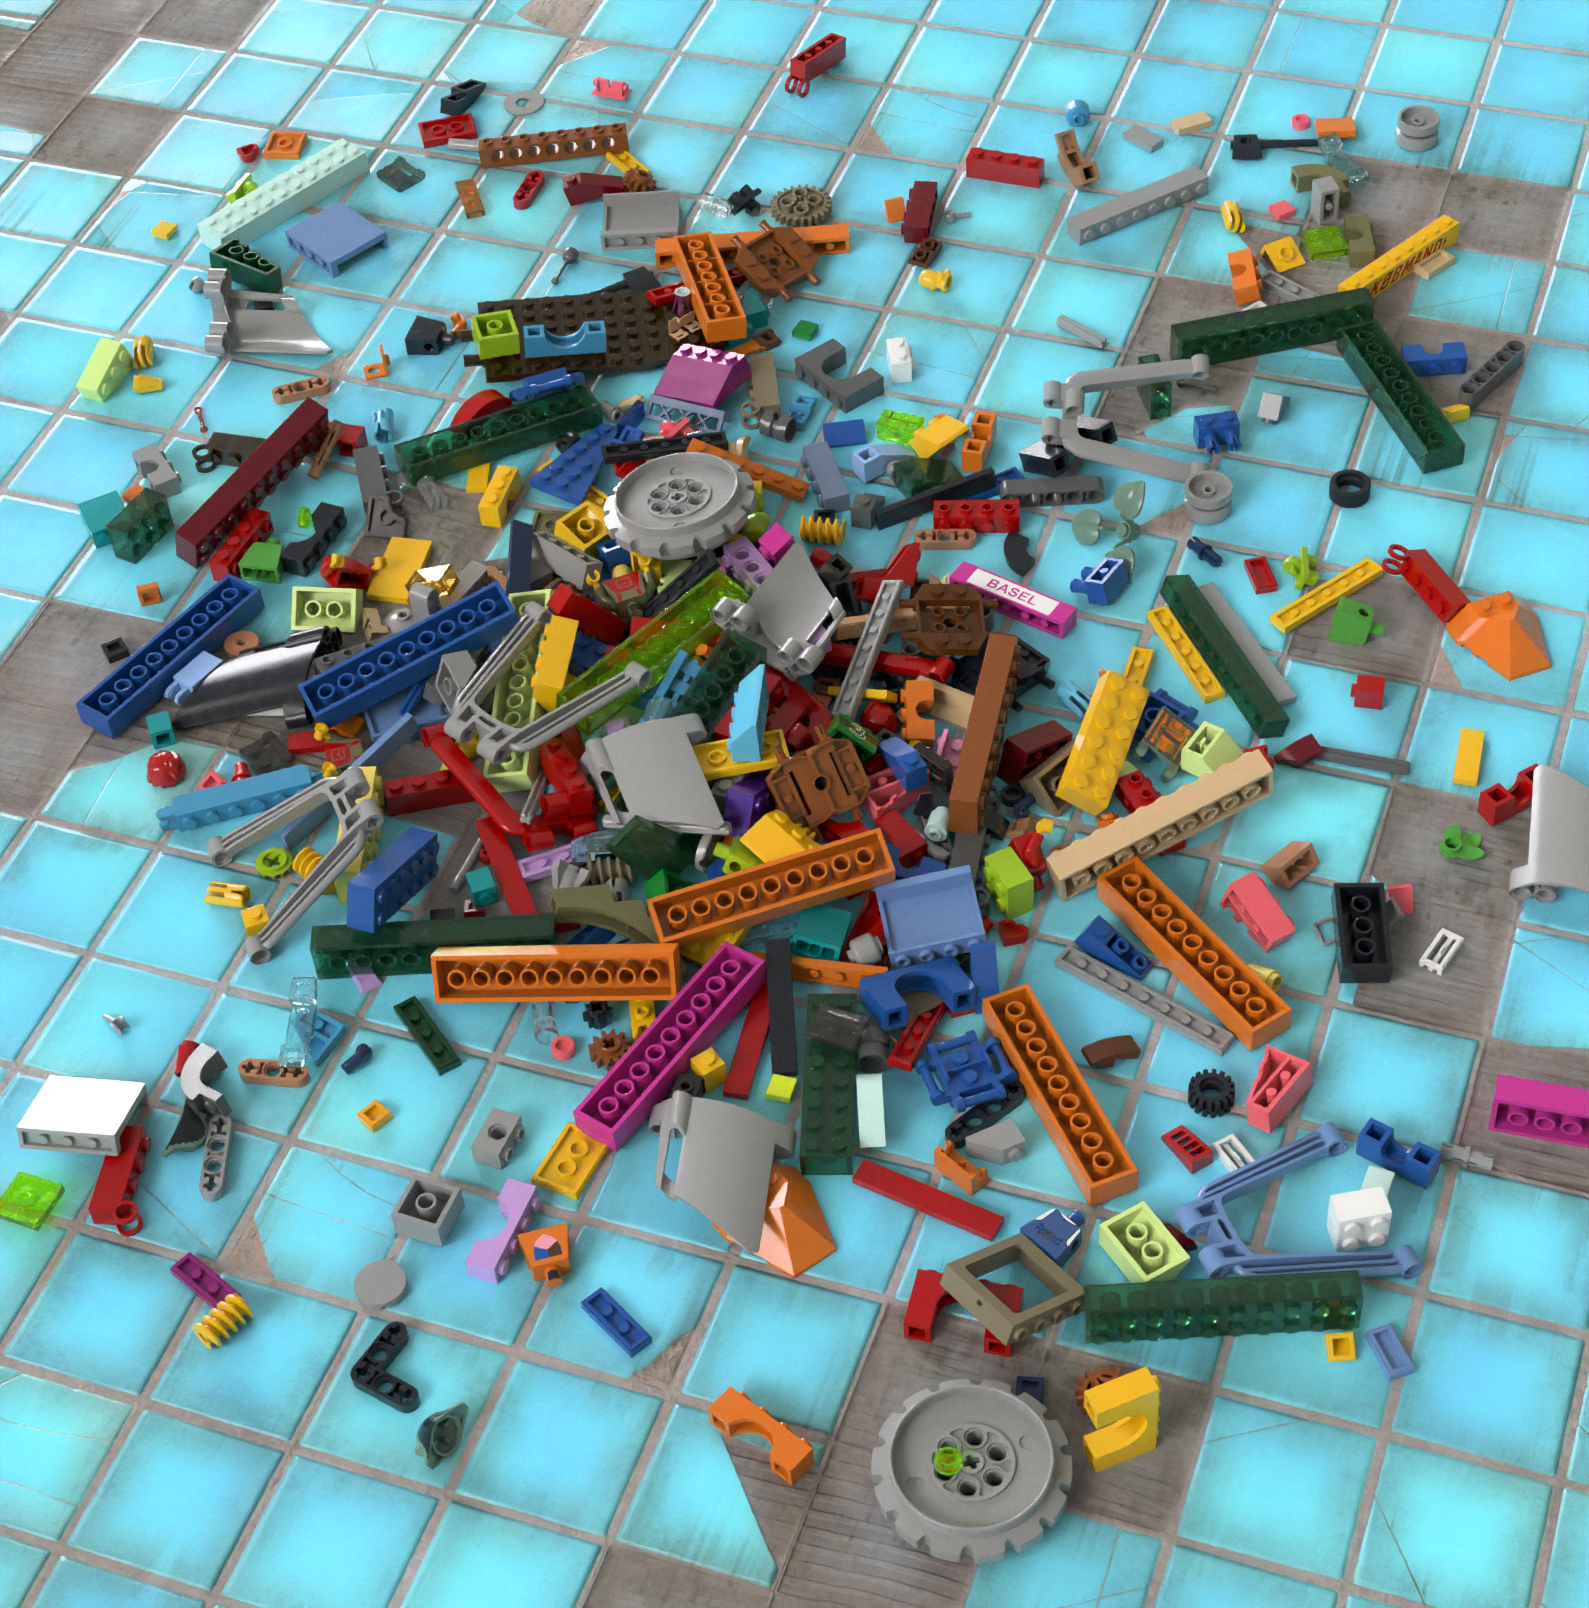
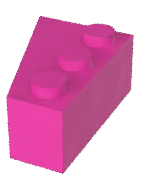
M778 522L758 539L759 550L762 552L761 555L772 567L776 566L790 547L796 543L792 536Z

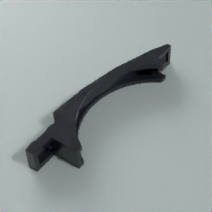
M847 577L829 583L828 592L833 598L837 597L846 613L845 617L859 616L860 612L850 578ZM860 637L845 639V643L857 646ZM872 671L868 682L873 689L888 690L898 694L897 702L886 704H889L894 712L903 708L904 703H900V690L904 689L902 676Z

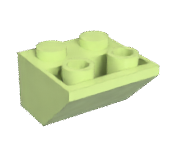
M1204 721L1181 750L1180 769L1200 777L1203 774H1210L1218 770L1225 763H1231L1239 759L1244 753L1225 729Z

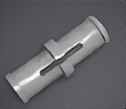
M1442 1142L1440 1148L1442 1153L1441 1159L1460 1163L1463 1167L1472 1166L1490 1172L1492 1170L1495 1158L1493 1154L1472 1150V1147L1469 1146L1464 1148Z

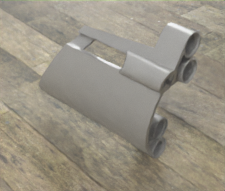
M209 268L208 281L204 282L203 294L205 299H211L214 321L210 322L209 335L205 336L204 347L206 353H333V350L321 340L302 314L299 304L291 295L231 289L232 273L230 269ZM249 301L282 302L286 311L246 310V306Z
M691 713L635 724L611 733L602 739L593 738L585 743L586 751L578 762L579 768L585 772L589 784L597 786L614 824L638 827L639 823L660 822L693 825L717 830L724 825L723 818L692 748L693 745L699 743L708 735L698 714ZM613 774L629 812H620L615 808L605 780L610 779V776Z
M1541 764L1534 769L1528 865L1515 868L1510 872L1509 895L1516 900H1526L1534 896L1539 902L1549 903L1556 899L1558 886L1589 893V787L1557 769Z
M674 1091L672 1098L654 1105L651 1110L648 1133L660 1136L654 1185L672 1201L676 1202L680 1199L702 1213L735 1240L749 1255L758 1253L772 1161L774 1159L794 1157L797 1138L796 1131L786 1125L733 1104L707 1098L692 1097L684 1091ZM670 1137L671 1139L683 1137L676 1181L673 1182L664 1173Z

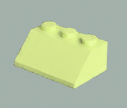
M293 586L291 630H308L327 625L329 628L338 627L341 632L356 633L362 614L363 590Z
M1144 1201L1099 1225V1244L1144 1300L1166 1289L1190 1261V1256Z

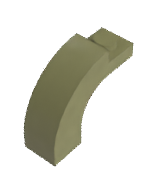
M1302 164L1291 167L1290 183L1297 193L1311 191L1314 179L1332 176L1340 188L1339 207L1340 209L1348 208L1351 192L1349 189V178L1343 172L1322 164Z

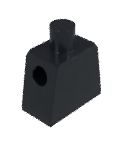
M417 316L405 337L407 355H438L444 345L454 346L455 334L447 333L446 324L442 321Z

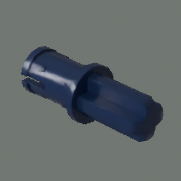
M1196 536L1188 540L1187 547L1196 553L1200 560H1205L1212 567L1219 568L1221 566L1223 558L1213 551L1212 546L1204 544Z

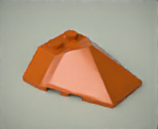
M1510 591L1468 603L1446 625L1445 629L1456 644L1469 648L1473 651V656L1486 660L1490 668L1509 681L1551 668L1536 613L1525 600Z
M772 1165L760 1249L758 1253L751 1255H758L767 1260V1264L795 1279L836 1252L837 1248L810 1182L794 1166ZM711 1221V1224L723 1236V1238L726 1241H728L731 1244H738L726 1232H724L720 1227H718L715 1223Z

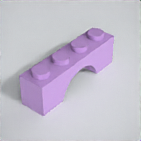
M510 1178L507 1179L498 1197L501 1214L508 1219L505 1227L491 1238L476 1240L465 1260L470 1277L498 1284L501 1276L506 1275L509 1261L512 1255L517 1253L520 1246L517 1235L528 1232L531 1223L530 1219L534 1212H538L541 1205L537 1186Z

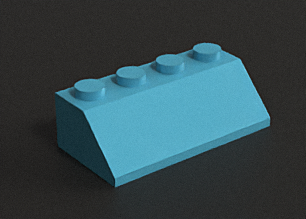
M760 664L739 683L738 692H734V706H736L732 707V721L734 722L729 724L731 738H727V752H731L733 762L761 761L769 706L765 664Z

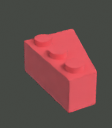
M890 768L867 776L872 787L863 803H861V806L876 827V818L893 809H896L900 814L917 801L919 794L930 791V771L927 769L928 785L907 793Z
M1255 871L1232 882L1219 903L1223 909L1228 907L1235 914L1233 919L1237 923L1242 921L1250 929L1247 933L1266 953L1289 941L1296 931L1293 920L1286 916L1277 898L1270 894L1266 883L1261 877H1258Z
M1268 1044L1266 1045L1263 1061L1260 1062L1259 1073L1253 1082L1246 1102L1249 1125L1269 1134L1275 1130L1313 1084L1310 1062Z

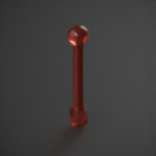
M195 407L194 412L198 415L201 425L200 431L206 434L208 428L203 421L202 407Z

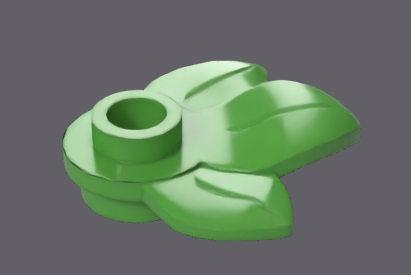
M1457 825L1450 826L1444 831V839L1439 845V851L1443 856L1447 858L1459 857L1467 861L1481 859L1485 855V852L1478 848L1481 843V834H1464Z

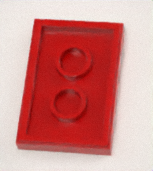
M472 113L418 123L424 149L446 145L450 138L478 139Z

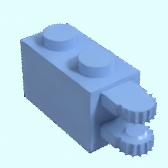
M202 651L173 676L174 682L164 691L165 698L170 700L175 697V703L182 705L196 686L217 666L223 663V660L206 651Z

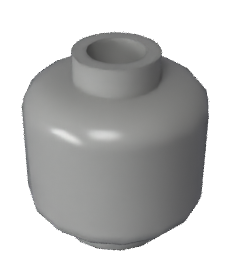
M865 933L850 940V950L846 951L851 963L865 965L879 963L882 960V954H884L878 936L873 937L870 933Z

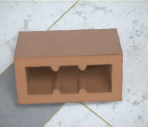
M1291 841L1260 867L1270 881L1279 887L1289 889L1319 865L1320 861L1312 843Z

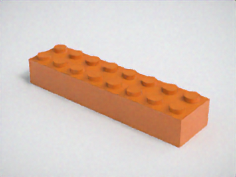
M711 231L672 236L673 257L685 287L690 289V301L707 343L747 338L746 315Z

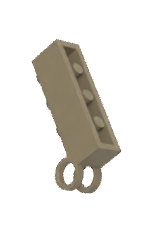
M773 353L749 355L750 363L748 365L752 374L748 379L750 401L744 402L740 406V412L744 416L741 419V424L747 430L759 428L761 417L766 410L770 409L781 413ZM751 406V412H746L744 409ZM748 419L758 420V423L754 425H748L745 422Z

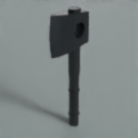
M1257 134L1234 135L1233 141H1230V149H1233L1232 159L1238 160L1262 158L1261 149L1326 146V139L1258 140Z
M642 266L623 273L622 281L593 292L591 291L588 294L618 292L626 288L628 291H648L662 286L654 277L651 270L648 271Z

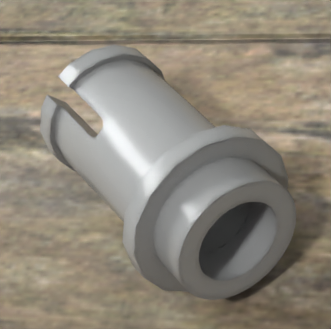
M606 400L600 402L598 406L599 412L608 416L610 421L618 422L622 419L623 412L620 407L613 406Z

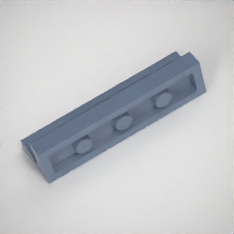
M650 394L644 418L658 422L666 420L671 423L674 421L677 425L683 418H688L694 414L698 415L701 421L695 425L689 423V426L696 431L713 433L721 432L724 422L730 423L731 414L709 407ZM654 405L662 407L663 413L658 416L651 415ZM677 410L680 411L682 417L674 421L669 413ZM710 419L718 420L716 430L709 429L706 422Z

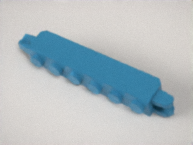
M301 764L178 795L172 800L173 805L157 810L156 817L160 821L159 826L162 830L168 831L169 829L179 828L180 832L269 810L323 779L324 773L321 771L309 772L308 766Z

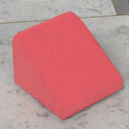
M211 770L198 788L202 790L229 782L224 776Z
M1412 884L1387 887L1386 900L1392 896L1396 898L1403 914L1413 913Z

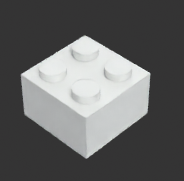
M1383 1186L1330 1195L1326 1227L1335 1252H1350L1357 1248L1377 1247L1388 1243L1392 1210Z

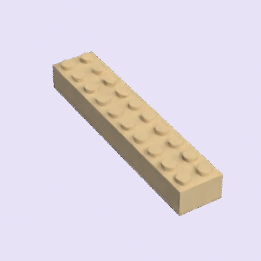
M1259 749L1244 753L1239 759L1223 764L1218 770L1210 774H1203L1191 784H1184L1175 792L1159 797L1154 803L1148 806H1141L1134 813L1116 819L1113 824L1105 828L1096 829L1084 839H1077L1070 846L1062 850H1055L1046 858L1050 882L1063 902L1096 886L1098 876L1134 856L1144 861L1274 794L1273 769Z

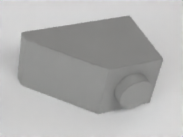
M1012 1118L965 1138L966 1154L971 1158L1005 1165L1010 1162H1016L1026 1156V1139Z

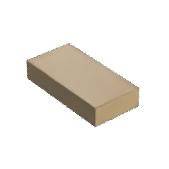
M1205 111L1170 120V127L1178 136L1212 127L1213 120Z
M1440 248L1416 263L1413 267V272L1426 280H1430L1453 265L1456 257Z

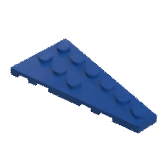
M600 423L530 479V486L576 506L584 503L585 497L589 495V489L591 485H594L603 467L604 460L601 446L613 444L611 441L613 438L618 439L619 429L607 423Z

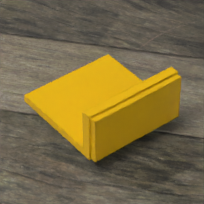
M1291 236L1264 245L1260 252L1261 257L1269 256L1278 274L1306 264Z

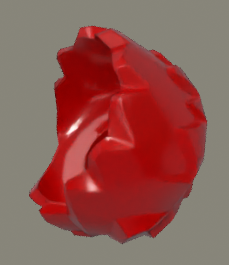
M871 700L866 705L860 717L861 727L869 729L873 735L878 734L883 728L897 734L899 722L889 704H886L884 701Z
M162 750L149 758L146 777L147 782L152 783L153 787L161 786L163 789L168 786L174 787L180 780L184 779L186 764L178 753Z

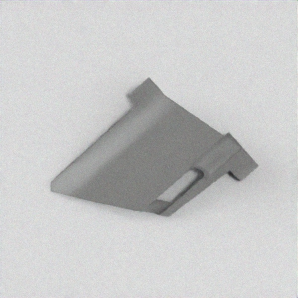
M794 543L747 603L741 602L740 599L734 600L723 597L710 612L712 620L728 632L746 650L767 665L783 672L793 682L799 676L814 672L825 657V651H822V648L846 615L837 597L833 598L810 562L802 544ZM831 613L834 621L815 645L808 643Z

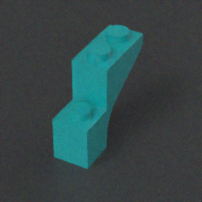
M753 287L746 290L742 304L746 315L747 338L726 340L725 342L729 349L751 340L754 329L768 326L767 317L770 316L767 305L763 304L761 295L757 294Z

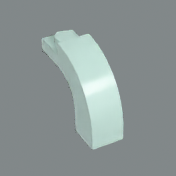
M882 1073L856 1075L860 1148L886 1146Z

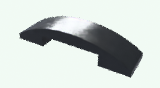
M921 794L913 814L929 819L931 812L937 807L942 806L949 809L950 795ZM984 808L983 812L986 813L984 824H987V834H991L993 839L1003 841L1010 821L991 808Z

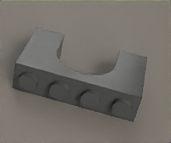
M834 338L795 358V374L797 377L804 380L811 388L818 391L823 398L828 399L845 414L884 393L883 376L871 367L847 379H835L827 376L828 373L846 364V348Z

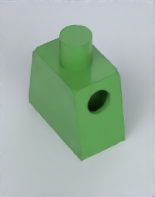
M270 538L267 543L255 542L251 545L238 563L242 580L281 584L284 571L280 555L284 549L278 539Z
M1341 596L1330 625L1328 641L1364 645L1368 634L1381 637L1385 624L1373 621V607Z

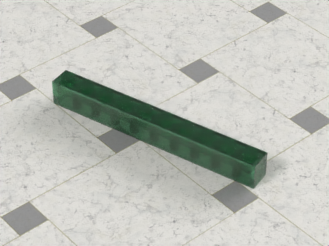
M1189 574L1166 576L1160 590L1161 596L1258 738L1283 737L1290 718Z

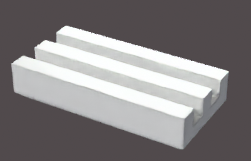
M1442 928L1419 960V966L1424 967L1426 965L1429 971L1437 970V974L1441 976L1464 944L1465 938ZM1444 937H1448L1434 959L1429 960ZM1455 940L1456 942L1454 943L1450 951L1447 953L1443 961L1440 964H1438L1443 955L1450 947V945Z
M1233 1133L1211 1144V1150L1229 1172L1245 1166L1237 1153L1227 1144L1229 1142L1247 1164L1255 1161Z

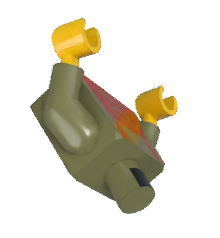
M640 556L638 557V564L643 569L642 573L641 570L601 582V586L599 584L600 573L597 570H594V575L597 578L595 580H592L589 574H587L586 582L594 587L593 592L600 606L610 612H615L619 618L627 616L642 617V608L652 599L655 591L653 572L649 568L651 566V557H648L649 561L647 563H642Z
M319 722L314 728V738L318 741L325 739L324 747L327 762H324L321 768L324 778L340 776L367 750H363L361 739L359 738L350 739L341 737L333 732L327 733L329 729L324 723Z

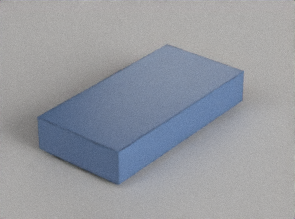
M1391 1323L1365 1332V1338L1389 1382L1415 1373V1366Z

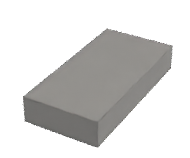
M1136 124L1123 132V139L1151 153L1164 144L1163 138Z

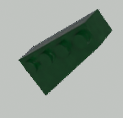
M233 237L209 252L211 268L230 269L232 281L259 292L273 294L283 287L280 266L266 257H260V253L256 250L251 251L247 244L239 243L237 237Z

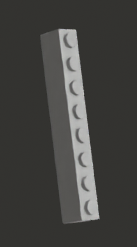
M1196 165L1067 218V234L1079 245L1088 243L1208 193L1209 176Z

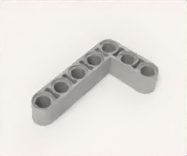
M471 561L440 595L437 589L415 582L409 591L414 624L488 586L486 568L490 566Z

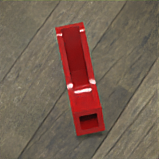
M914 542L904 545L884 573L878 578H858L855 592L856 601L874 604L883 580H903L905 583L904 588L914 587L918 579L917 563L921 558L920 543Z

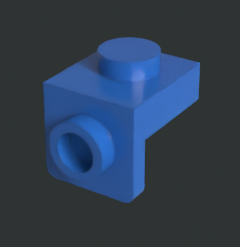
M625 425L619 439L613 438L611 442L618 444L643 441L646 434L642 430Z

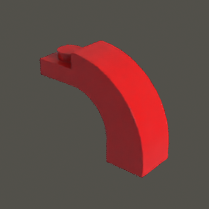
M495 389L483 390L474 394L463 403L456 412L449 430L462 439L476 440L483 423L490 416L497 413L516 415L518 407L512 404V400Z

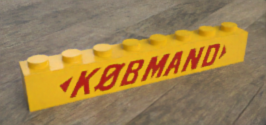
M1445 214L1341 282L1338 284L1337 304L1350 312L1355 311L1412 273L1416 263L1440 248L1446 250L1455 244L1458 240L1460 222Z

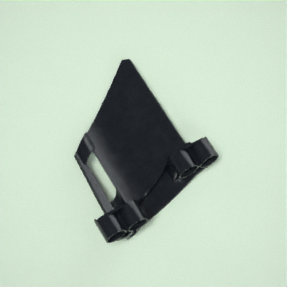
M325 625L291 633L288 639L240 651L239 657L226 659L196 686L179 709L172 725L176 730H182L283 707L284 720L288 729L312 725V713L298 685L307 681L313 659L340 651L339 646H342L343 643L340 629L338 627L329 628ZM284 645L283 647L257 652L258 650Z

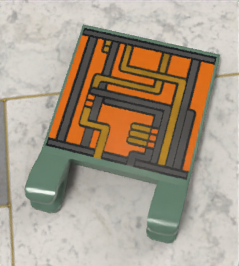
M1163 706L1141 741L1132 751L1131 756L1138 760L1150 749L1169 764L1160 775L1164 782H1168L1175 777L1181 765V750L1196 730Z

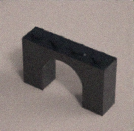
M1079 416L1077 418L1078 432L1082 437L1107 444H1112L1118 440L1113 421L1087 416ZM1041 439L1019 452L1024 472L1056 478L1071 469L1063 445L1046 444Z

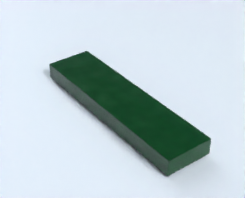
M416 996L393 1006L394 1012L439 1076L462 1065L460 1058Z

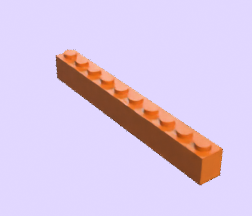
M848 223L793 228L818 256L850 253ZM760 230L712 234L723 262L733 263L738 253V248L731 242L735 235L746 244L766 232ZM673 238L655 239L657 269L677 267L673 257ZM782 248V251H783L789 258H792V257Z

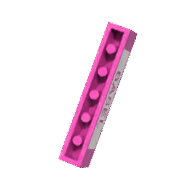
M963 561L950 575V584H972L980 593L982 599H997L998 608L994 609V611L1060 639H1064L1077 624L1076 607L976 565Z

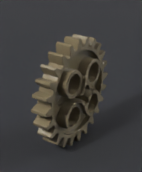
M798 184L797 188L791 185V189L783 188L784 192L778 191V195H773V200H771L770 211L772 218H775V222L780 221V225L786 223L787 227L794 225V228L798 226L805 227V225L812 226L813 223L819 225V221L824 222L825 218H829V213H832L830 195H827V191L822 192V188L816 189L815 185L811 188H808V184L804 187Z

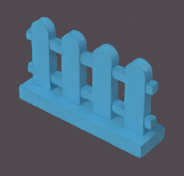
M680 649L639 723L669 718V716L676 717L696 713L704 724V715L699 710L701 707L706 709L713 707L714 696L709 693L711 688L721 690L724 687L725 680L719 675L720 671L714 669L712 672L700 667L697 660H693L692 663L689 662L688 653ZM692 679L705 685V687L701 690L688 684V682ZM671 693L674 694L672 699L669 698ZM681 697L695 703L693 708L679 703L678 700ZM660 712H664L662 717H659Z

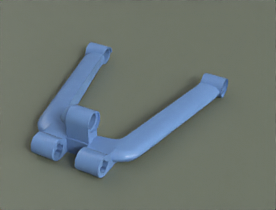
M1333 1122L1325 1123L1315 1133L1309 1134L1207 1183L1198 1191L1196 1201L1181 1205L1174 1213L1187 1238L1194 1239L1208 1232L1205 1247L1199 1252L1198 1258L1212 1281L1221 1280L1235 1273L1241 1279L1254 1284L1398 1274L1403 1279L1408 1280L1418 1276L1423 1271L1424 1266L1410 1245H1404L1395 1251L1392 1249L1368 1252L1257 1255L1252 1253L1238 1236L1227 1217L1223 1205L1321 1157H1336L1342 1154L1347 1149V1142Z

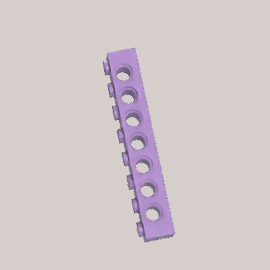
M743 536L722 546L724 552L722 560L727 568L730 567L735 578L742 581L745 590L754 594L773 570V567L749 539ZM821 625L808 643L815 645L826 629ZM830 638L822 648V651L824 650L825 653L832 650Z

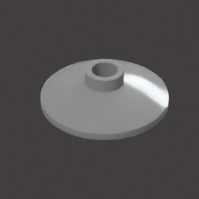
M411 607L398 608L385 617L383 625L388 626V635L414 625Z

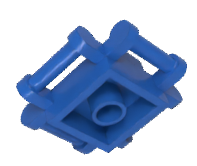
M565 367L521 379L522 388L512 390L509 393V399L512 402L528 399L530 403L534 402L536 397L562 390L566 393L569 392V387L582 384L585 376L581 372L567 375Z
M1162 688L1158 689L1155 693L1150 691L1133 737L1141 741L1163 706L1197 731L1199 726L1193 720L1197 717L1198 710L1172 698ZM1132 741L1129 750L1133 751L1138 744ZM1148 749L1146 754L1140 757V759L1145 763H1149L1155 753Z
M974 1030L966 1032L964 1036L945 1042L926 1044V1051L930 1060L921 1059L914 1064L917 1074L921 1075L930 1093L929 1098L932 1104L940 1106L949 1103L951 1108H955L957 1113L964 1112L968 1107L990 1100L1005 1099L1007 1096L1003 1085L1012 1083L1018 1078L1017 1072L1013 1067H1010L1001 1050L1002 1044L999 1038L991 1037L985 1043L980 1044ZM966 1045L970 1046V1048L963 1049L941 1057L939 1056L940 1053L946 1051H950ZM989 1054H993L1002 1071L1000 1074H995L993 1064L988 1056ZM931 1072H934L942 1090H939Z

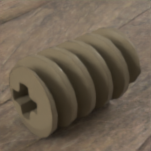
M626 855L624 862H621L620 857L616 856L614 863H612L609 856L606 857L605 863H602L600 857H597L595 864H593L591 858L587 859V870L592 871L588 883L591 881L593 885H598L599 880H601V883L605 884L606 881L612 879V884L615 886V878L620 877L626 881L629 878L632 885L636 884L635 857L631 862L629 856Z

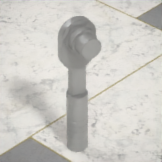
M912 825L914 830L927 842L928 853L933 856V859L944 863L949 853L944 848L933 844L923 832Z

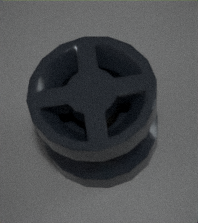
M566 430L562 437L556 440L555 444L559 452L564 453L581 438L575 431Z

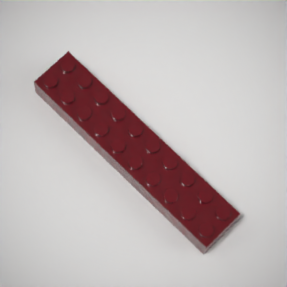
M307 397L175 532L176 556L195 569L201 564H205L209 560L210 555L221 547L224 540L232 533L250 508L258 509L264 499L275 492L277 485L281 481L284 482L289 477L290 472L301 465L305 456L312 454L316 445L320 441H324L328 432V409Z

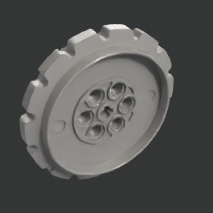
M682 452L665 455L637 467L613 489L614 495L609 496L604 505V522L610 538L616 539L617 545L629 552L635 551L642 556L663 560L694 557L703 554L708 548L713 550L719 547L748 522L747 515H751L756 506L754 483L749 473L743 472L740 465L712 454Z
M967 1378L941 1382L939 1384L940 1390L936 1392H931L928 1388H925L903 1402V1413H891L878 1434L879 1444L882 1446L873 1449L871 1460L872 1481L879 1483L874 1487L877 1504L885 1519H896L894 1522L895 1532L915 1548L929 1545L930 1555L933 1557L960 1563L964 1556H971L974 1563L980 1564L1005 1559V1551L1007 1549H1014L1017 1553L1029 1549L1043 1538L1042 1526L1054 1527L1067 1505V1496L1062 1492L1070 1491L1072 1487V1457L1064 1455L1068 1452V1440L1057 1420H1046L1047 1408L1025 1392L1018 1396L1013 1395L1011 1385L983 1379L980 1385H972ZM972 1443H979L980 1445H978V1446H973V1445H970V1444H972ZM948 1452L954 1453L953 1455L961 1462L959 1471L950 1475L939 1472L935 1466L936 1459ZM943 1456L937 1462L939 1469L950 1471V1473L957 1465L956 1459L952 1456ZM994 1458H1002L1003 1460H1001V1461H995V1460H993V1459H994ZM946 1462H950L949 1465L951 1466V1464H953V1466H952V1467H948V1466L946 1465V1467L944 1466V1469H943V1468H942L943 1465H942L941 1463L945 1464ZM948 1477L950 1480L944 1481L941 1478ZM991 1483H998V1484H1000V1485H998V1486H991V1485H989V1484H991ZM969 1492L974 1494V1495H971V1496H965V1495H963L964 1493H969Z

